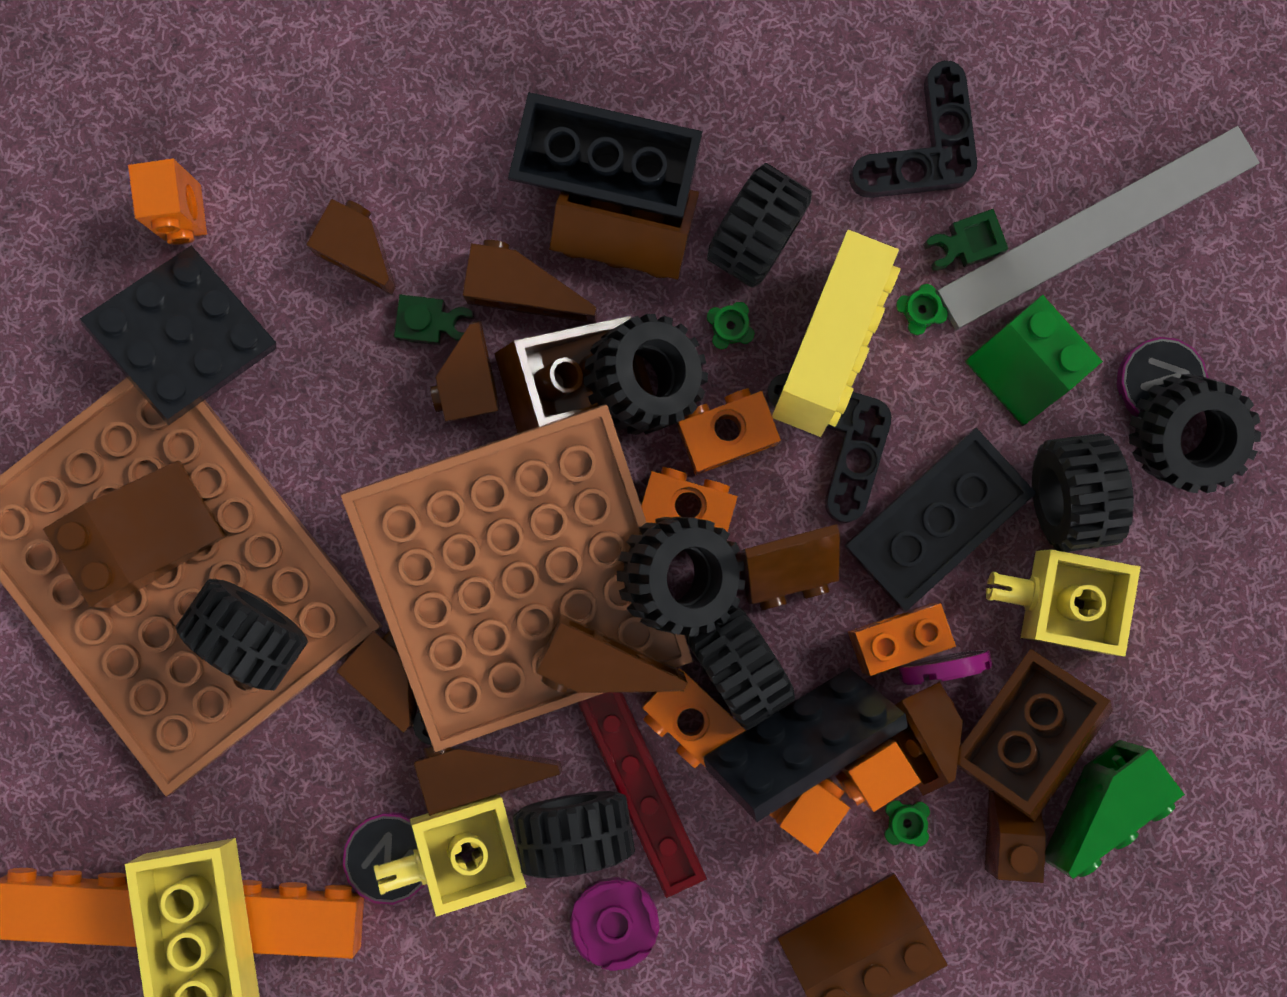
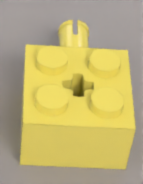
M1052 549L1036 551L1032 575L1029 580L991 572L987 584L1005 587V590L986 588V599L1025 607L1021 638L1125 657L1140 566ZM1075 597L1084 601L1083 609H1079V607L1074 605Z
M499 794L430 816L427 813L411 818L410 823L417 849L413 850L414 854L373 866L381 895L420 881L422 885L427 884L436 917L526 888L503 799ZM469 842L472 848H478V850L472 853L473 860L465 863L461 856L455 857V855L462 851V844Z

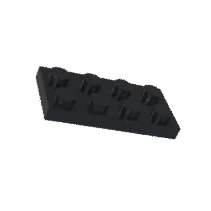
M976 427L860 530L844 547L903 612H906L1029 501L1036 492Z
M848 668L777 711L750 730L744 731L703 756L706 770L756 822H759L908 727L906 714L852 669Z

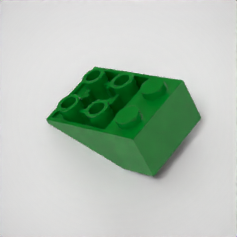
M1118 740L1084 766L1045 850V861L1072 879L1077 876L1085 877L1101 865L1102 861L1100 858L1112 849H1122L1135 841L1139 835L1137 831L1149 821H1159L1172 813L1176 807L1174 803L1185 794L1150 748Z

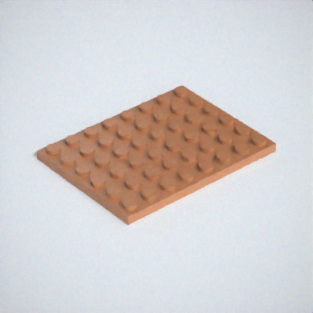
M126 377L0 475V582L166 797L176 792L362 644L373 631L383 627L206 400L168 425ZM181 461L226 537L110 608H89L43 529L85 503L173 462ZM208 579L225 580L249 591L287 616L304 633L308 643L276 690L257 689L224 674L195 654L178 635L175 626Z

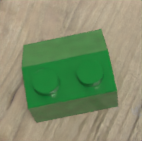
M1041 295L965 360L966 364L1022 426L1069 392L1103 362L1044 295Z

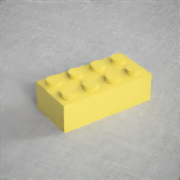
M847 230L772 418L819 437L822 436L828 424L836 427L841 414H844L854 389L852 385L857 373H860L869 352V347L867 346L873 333L876 332L885 311V307H883L898 278L901 268L893 266L899 249Z
M236 838L146 853L125 864L144 997H260Z

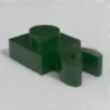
M994 208L952 223L949 226L952 237L945 234H935L929 237L923 244L925 249L939 246L944 250V258L934 261L931 265L934 271L945 269L958 256H960L963 267H967L1004 254L1009 249Z
M400 294L394 338L400 341L440 345L441 333H446L453 340L459 342L464 332H458L455 329L456 322L461 318L474 319V313L465 307H458L446 313L444 312L445 302L443 299Z

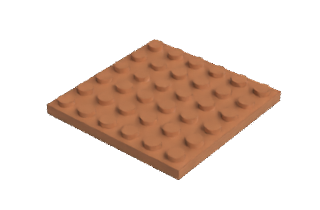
M607 404L341 494L343 504L435 752L603 694L578 693L569 688L565 693L559 692L545 685L541 681L543 676L536 673L537 662L561 614L671 667L677 668L693 662L684 635L656 630V628L642 624L640 622L641 618L632 616L627 610V607L632 602L622 600L619 594V590L625 588L624 582L617 581V571H624L625 564L618 561L621 551L629 552L631 547L626 541L632 534L642 535L639 527L647 522Z

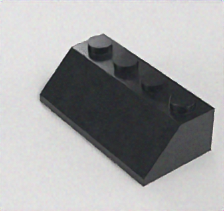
M528 92L508 180L683 219L699 156L703 131Z

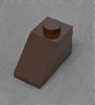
M331 199L306 246L316 256L392 295L396 288L379 230L369 218L371 212L351 200H347L346 204L343 205Z
M481 321L472 322L468 326L435 377L437 385L430 386L434 409L436 412L443 411L445 422L499 410V399Z
M375 630L336 672L404 733L413 726V720L416 716L415 697L391 631L389 630L385 634L382 630Z
M939 681L895 704L906 714L908 727L891 737V739L896 741L921 782L917 786L923 796L956 779L963 721L955 709L951 698L947 695Z
M989 790L985 870L997 880L1044 883L1046 833L1042 814L1040 813L1034 822Z

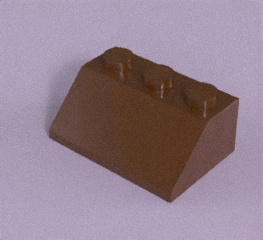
M690 190L683 219L561 192L555 207L549 250L562 252L571 258L583 257L604 262L613 268L625 267L647 272L656 278L668 277L678 280L699 191Z
M895 873L888 875L777 937L807 997H892L948 966L927 925Z

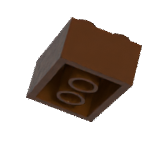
M1030 649L960 746L957 767L1035 822L1113 712L1111 700Z

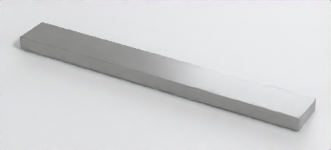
M1239 126L944 286L937 290L936 294L940 297L943 307L947 309L948 318L957 331L1252 169L1260 162Z

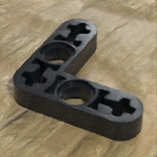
M947 60L938 62L930 69L924 81L931 147L862 156L856 161L849 179L851 188L856 194L866 198L957 189L963 187L971 180L977 170V154L967 78L959 64ZM941 74H946L947 81L955 82L948 92L949 103L941 105L945 99L943 85L935 84ZM944 115L957 117L961 123V132L957 135L943 133L939 126V119ZM963 142L964 145H960L956 150V159L958 164H965L966 168L963 169L959 176H955L954 170L946 169V166L953 157L952 146ZM909 161L919 163L923 167L924 178L916 183L909 182L902 175V165ZM889 163L894 164L892 169L894 185H890L891 175L879 177L874 186H869L867 179H860L859 177L864 173L866 167H871L874 174L887 173L890 167Z
M789 373L777 375L767 388L766 399L772 410H775L780 397L779 394L774 393L775 388L782 389ZM852 392L844 414H841L836 427L829 424L826 427L844 433L825 497L827 513L832 519L842 523L857 520L863 515L867 507L892 418L890 409L884 402L856 392ZM870 408L875 409V417L882 420L881 425L873 426L869 433L868 440H877L875 447L866 441L851 440L853 433L858 437L863 435L865 421L859 419V414H865ZM861 449L868 454L870 465L865 472L854 473L847 467L846 456L850 450ZM840 475L851 481L865 482L863 489L857 485L853 487L851 500L857 503V508L848 510L846 515L839 513L840 505L834 503L835 496H843L848 485L847 482H839Z

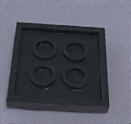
M192 245L80 318L81 324L168 425L276 349V341Z

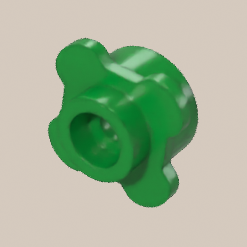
M929 284L921 285L918 291L911 296H901L896 303L897 311L904 314L909 323L908 331L913 335L923 334L926 327L934 323L942 324L948 317V311L943 307L940 297L936 294V289ZM924 306L926 312L923 314L918 311V307Z
M735 302L733 305L725 306L721 309L713 307L708 311L707 321L713 327L714 336L712 343L716 348L724 350L729 344L737 342L749 344L753 340L755 333L749 327V318L747 316L749 308L745 303ZM728 322H733L735 327L734 329L730 330L727 328L726 324Z
M892 800L886 805L885 812L889 816V824L884 832V836L890 844L898 845L900 842L920 847L928 842L927 817L930 815V809L924 802L917 801L913 805L902 804L898 800ZM905 819L911 821L909 827H904L903 822Z

